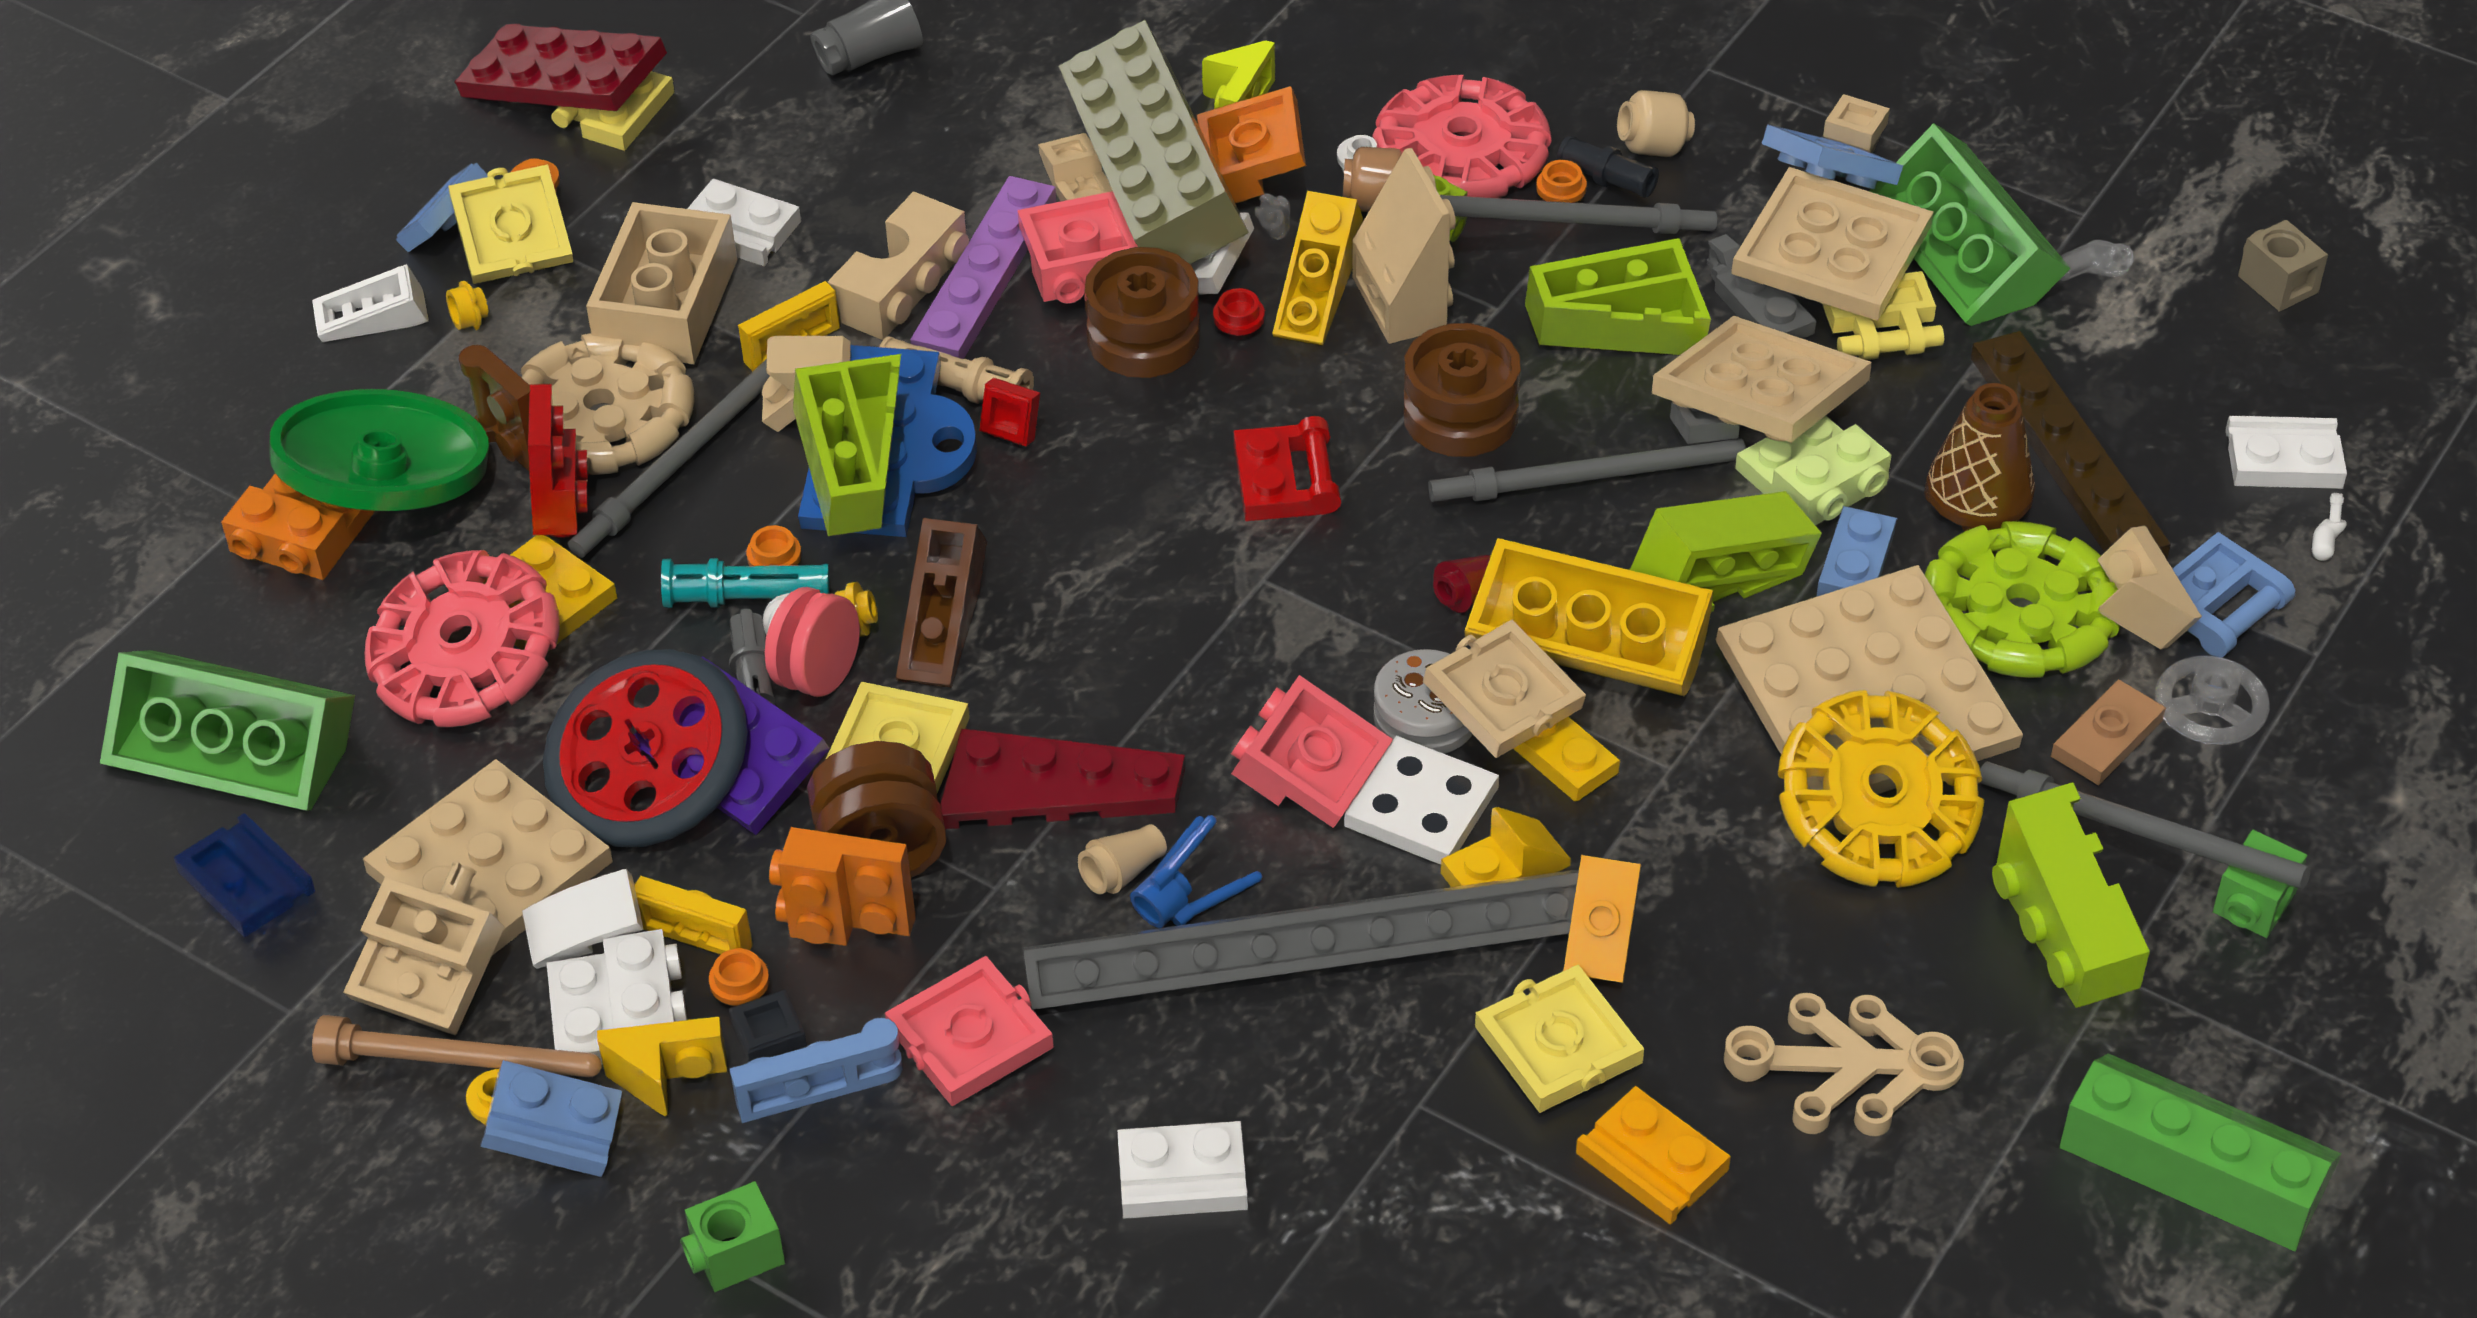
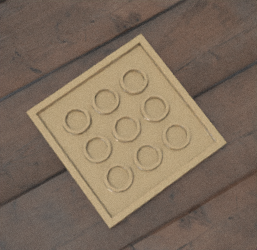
M1919 565L1718 628L1716 642L1780 754H1782L1788 736L1796 724L1799 722L1806 723L1812 717L1811 711L1814 707L1837 695L1858 690H1866L1868 695L1884 696L1888 690L1905 694L1928 704L1940 712L1937 718L1951 731L1956 729L1960 731L1974 752L1977 761L2020 747L2023 733ZM1870 718L1871 728H1887L1883 723V719ZM1827 734L1824 737L1836 750L1844 743L1836 734ZM1922 734L1912 741L1927 757L1936 749ZM1872 774L1869 776V785L1876 794L1896 788L1893 780L1884 774ZM1812 776L1807 778L1808 789L1823 790V777Z

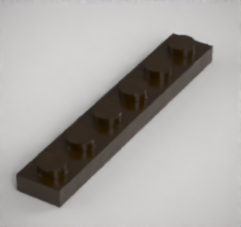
M2021 331L1973 343L1971 360L1987 383L2006 385L2017 394L2022 409L2027 441L2102 550L2106 552L2130 528L2146 526L2161 552L2168 559L2171 543Z

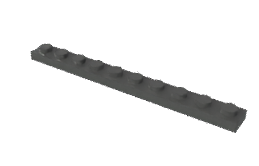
M1579 869L1024 947L1022 949L1028 995L1031 1001L1030 1008L1034 1010L1568 934Z

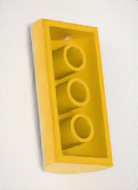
M1497 538L1464 632L1465 637L1473 635L1478 639L1508 621L1513 620L1557 665L1685 696L1693 682L1705 643L1712 608L1713 590Z

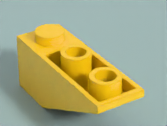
M1307 191L1272 333L1274 337L1317 345L1324 344L1353 268V239L1364 221L1357 199Z

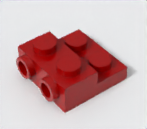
M530 384L528 452L533 535H551L554 537L577 535V513H588L587 450H577L576 429H564L563 405H553L552 384Z

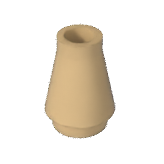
M1152 824L1138 830L1091 840L1088 842L1086 850L1080 852L1078 856L1080 874L1086 885L1097 894L1105 892L1118 893L1152 862L1166 854V841L1160 830Z

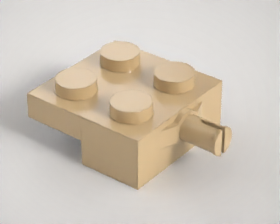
M454 861L440 893L429 892L385 877L360 930L368 939L343 993L357 1002L456 1035L504 929V926L491 912L462 903L477 871L465 864L461 865L459 862Z

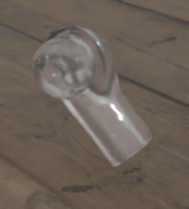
M1263 194L1259 198L1261 201L1260 207L1256 206L1255 215L1271 238L1282 239L1290 230V203L1283 196L1279 195L1275 198L1271 194Z
M2103 240L2091 241L2060 255L2071 268L2060 280L2066 281L2084 272L2111 278L2122 276L2128 272L2134 262L2133 251L2129 246L2122 243L2114 244Z

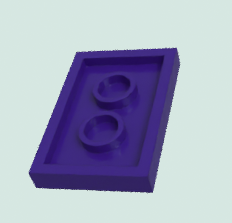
M719 668L737 689L745 707L748 733L742 766L732 788L717 808L757 835L830 748L819 735ZM693 703L687 706L680 715L679 724L687 727L698 723L705 713V705ZM637 731L634 735L640 742L638 745L641 750L640 754L645 755L658 766L649 752L651 748L649 747L648 739L645 740ZM695 754L685 758L679 766L678 777L686 779L698 774L704 764V756Z

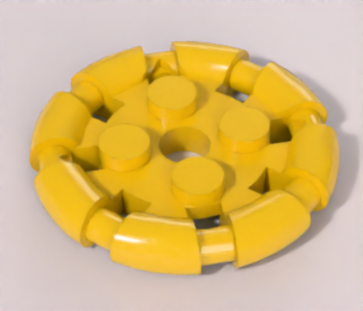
M1858 690L1840 694L1822 702L1812 709V717L1806 723L1799 722L1796 724L1788 736L1780 757L1778 776L1784 779V792L1779 795V800L1787 824L1795 838L1803 848L1810 845L1824 858L1821 865L1858 884L1876 887L1878 881L1896 882V887L1901 888L1924 883L1941 875L1951 868V859L1957 853L1964 854L1967 852L1976 837L1983 815L1984 799L1978 797L1977 785L1982 781V775L1977 759L1967 740L1958 729L1951 731L1937 718L1940 712L1928 704L1902 693L1887 690L1884 696L1868 695L1866 690ZM1870 718L1883 719V723L1887 728H1871ZM1827 734H1836L1844 743L1836 750L1824 737ZM1921 734L1936 747L1928 757L1912 743ZM1872 774H1884L1891 778L1896 785V796L1884 798L1874 793L1869 785V776ZM1812 776L1823 777V790L1808 789L1807 778ZM1942 781L1954 786L1955 795L1942 794ZM1832 820L1837 830L1847 835L1842 842L1825 828ZM1928 822L1940 831V837L1936 841L1923 831ZM1879 844H1895V858H1880Z

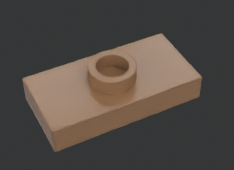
M2118 679L2053 744L2051 757L2099 786L2163 721L2166 707Z

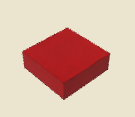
M993 377L985 383L979 431L1028 446L1035 440L1040 392Z

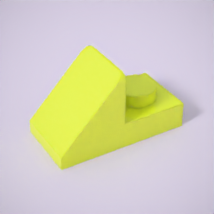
M1261 41L1207 56L1202 61L1203 94L1206 97L1215 99L1214 109L1266 94L1275 81L1274 42Z

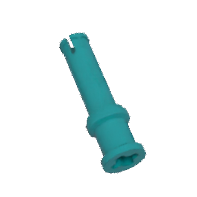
M710 558L707 564H674L672 559L662 560L661 594L663 608H672L676 602H708L711 608L725 605V599H774L777 596L791 593L801 587H811L820 590V593L830 594L829 564L725 566L724 561H719L718 558Z

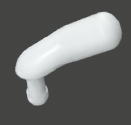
M2331 494L2330 519H2325L2314 531L2312 554L2317 560L2326 561L2332 558L2335 549V539L2347 526L2346 521L2341 520L2342 503H2344L2343 494Z

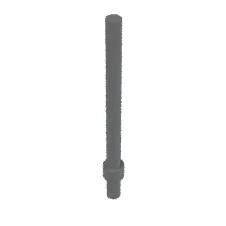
M1440 195L1442 199L1450 201L1454 214L1457 217L1652 228L1654 233L1676 234L1679 229L1715 231L1717 226V214L1715 211L1680 209L1678 204L1656 203L1652 208Z
M767 359L616 498H607L592 512V520L568 542L570 550L576 556L583 558L607 535L615 536L631 521L630 514L762 392L763 385L770 377L766 370Z
M1740 438L1496 472L1493 467L1471 469L1467 476L1430 480L1428 488L1432 502L1472 497L1474 501L1496 499L1497 493L1736 461L1737 453L1746 448L1743 439Z
M1988 761L1980 769L1982 775L1980 783L2015 794L2017 799L2061 786L2054 783L2052 776L2031 769L2022 773ZM2077 791L2081 799L2079 802L2074 803L2073 810L2078 816L2299 889H2304L2309 881L2311 874L2309 866Z

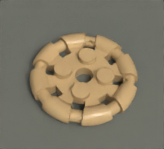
M591 333L581 335L582 341L566 346L560 341L547 347L532 357L521 368V378L529 385L552 384L553 405H563L564 429H576L577 450H587L588 475L617 473L620 466L636 462L639 466L652 460L668 449L679 438L678 429L685 427L692 415L694 387L691 378L685 375V365L667 348L643 342L641 346L624 345L621 339L592 336ZM628 361L635 362L632 368L625 366ZM596 404H610L598 408L596 411L589 409ZM626 437V443L611 447L610 442Z

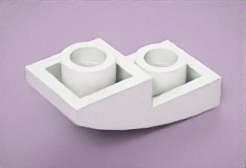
M627 869L606 874L567 888L522 911L532 963L536 969L547 966V962L572 959L593 953L591 945L603 942V938L628 935L644 930L633 877Z

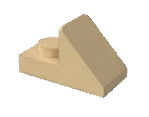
M844 336L770 337L767 340L766 370L770 377L762 389V422L779 432L795 420L793 411L795 369L850 361L851 341Z
M2146 526L2130 528L2097 559L2110 581L2114 582L2118 588L2098 608L2099 612L2157 648H2168L2202 617Z

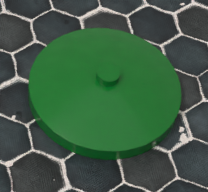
M358 389L316 396L286 410L277 418L270 431V463L277 476L288 486L310 498L346 508L398 511L441 504L455 499L474 488L484 477L488 466V436L482 425L474 417L448 402L412 392L386 389Z

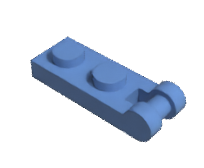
M875 1018L864 1025L861 1033L832 1041L815 1042L803 1049L770 1058H757L747 1064L730 1068L735 1101L741 1122L745 1123L896 1080L903 1070L901 1052L898 1049L899 1035L897 1026L889 1019Z

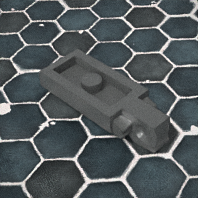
M1727 234L1709 240L1710 250L1707 264L1711 267V276L1715 281V292L1739 318L1802 339L1815 334L1816 320L1791 293L1731 274L1733 258L1740 245Z

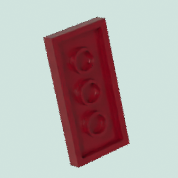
M506 24L496 32L495 37L479 55L470 61L469 66L454 82L461 97L618 111L667 52L661 37L643 36L635 33L618 34L598 32L596 30L581 31L560 29L558 27L545 28Z

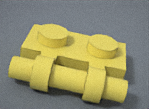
M651 71L618 111L558 106L552 113L551 118L561 128H566L572 120L580 122L583 138L625 151L674 94L672 77Z
M1923 271L1904 274L1878 321L1822 303L1832 333L1854 332L1852 336L1838 337L1837 350L1840 352L1859 356V358L1864 360L1877 359L1879 353L1904 350L1906 355L1924 353L1927 347L1943 346L1944 332L1941 325L1922 326L1924 322L1934 321L1936 305ZM1899 326L1900 330L1876 331V328Z

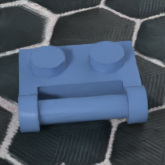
M2219 532L2173 568L2176 576L2202 616L2187 631L2199 638L2202 647L2207 653L2217 658L2224 657L2235 648L2237 638L2270 610L2283 608L2295 597V588L2290 579ZM2248 584L2258 590L2255 595L2223 621L2212 615V613Z

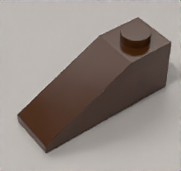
M923 518L896 673L897 681L952 688L979 595L988 542L977 524Z

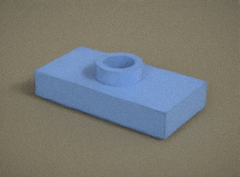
M471 163L451 177L397 234L398 238L396 241L409 252L432 237L440 227L444 232L450 229L457 221L448 186L486 178L487 173L477 163L474 165Z

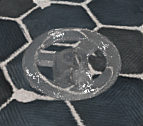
M2194 656L2180 660L2163 672L2155 688V701L2166 707L2163 715L2165 722L2184 737L2204 744L2227 745L2246 740L2262 728L2269 714V696L2259 678L2243 665L2222 657ZM2195 673L2190 695L2172 698V691L2176 683L2185 676ZM2240 684L2251 697V713L2235 704ZM2197 712L2213 716L2219 715L2233 726L2226 728L2207 727L2197 724L2183 715Z

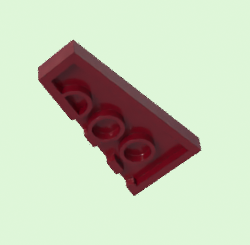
M961 728L940 803L945 829H958L959 821L987 819L988 826L1012 825V817L1046 815L1047 822L1069 821L1070 816L1078 812L1097 811L1101 818L1176 813L1185 774V755Z

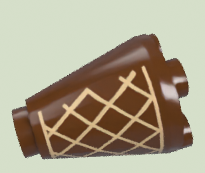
M1988 383L1976 389L1966 402L1931 463L1924 491L1925 499L1934 506L1940 515L1958 525H1962L1964 531L1984 525L1987 530L2001 528L2003 522L2019 521L2032 507L2035 482L2022 409L2014 390L2003 384Z

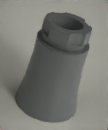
M870 0L849 13L827 22L826 27L811 33L812 45L818 60L826 73L831 75L840 73L845 69L851 71L886 56L923 46L921 28L908 0Z

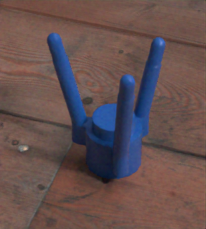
M1208 815L1205 819L1202 816L1196 817L1152 874L1130 894L1133 907L1152 926L1162 928L1170 920L1176 926L1185 925L1195 915L1243 892L1262 880V874L1255 871L1188 903L1187 896L1191 894L1192 888L1186 877L1178 869L1217 822L1215 816Z

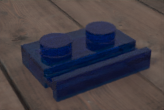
M243 813L237 817L238 824L229 830L221 827L175 856L174 860L178 873L239 933L246 937L293 907L292 900L305 893L307 896L315 893L312 877L253 820Z

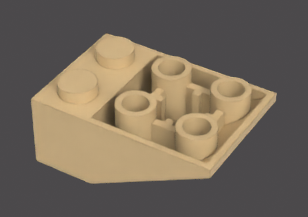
M1412 148L1404 149L1353 239L1352 278L1389 344L1421 336L1429 329L1446 325L1447 307L1453 304L1452 289L1448 281V269L1454 267V255L1449 242L1450 230L1455 229L1456 225L1454 210L1448 199L1440 197L1436 190L1432 170L1429 166H1422Z

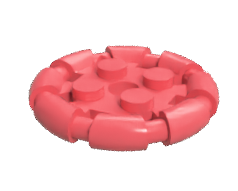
M1464 75L1434 77L1420 81L1417 84V88L1412 91L1403 89L1382 108L1375 122L1377 128L1373 132V138L1378 148H1396L1402 152L1404 149L1412 148L1422 166H1429L1433 175L1440 176L1449 183L1467 191L1468 197L1501 198L1508 194V188L1512 186L1522 188L1528 184L1544 167L1549 156L1548 147L1552 141L1546 116L1535 102L1528 103L1526 101V95L1522 91L1496 79L1483 77L1482 81L1464 79ZM1462 99L1478 100V103L1462 102ZM1500 164L1503 169L1499 170L1495 166Z
M471 550L433 560L434 566L417 575L413 571L403 578L389 592L377 609V614L380 617L376 626L368 629L364 652L365 666L369 680L378 684L377 696L396 714L417 724H422L427 719L433 720L437 727H457L491 718L490 711L508 701L511 706L514 705L534 687L548 667V662L545 660L548 650L555 649L557 646L560 627L559 610L554 595L545 591L547 583L540 573L517 557L505 553L500 554L498 557H492L485 550ZM446 585L449 592L438 596L430 602L428 594ZM517 600L523 601L512 608L508 606ZM404 626V630H399V627ZM464 626L472 627L470 634L464 640L458 643H448V639L453 632L459 631ZM516 639L527 641L524 650L514 649ZM408 661L411 662L409 666L400 670L401 665ZM434 685L441 687L437 698L430 697ZM484 687H486L485 689H483V690H481V691H479V692H478L477 689H476V688H484Z

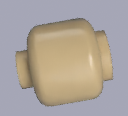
M1638 91L1631 96L1629 101H1625L1622 104L1617 119L1619 138L1625 141L1626 146L1632 153L1639 155L1672 157L1681 150L1685 141H1690L1695 128L1694 115L1688 111L1684 99L1681 95L1669 92Z

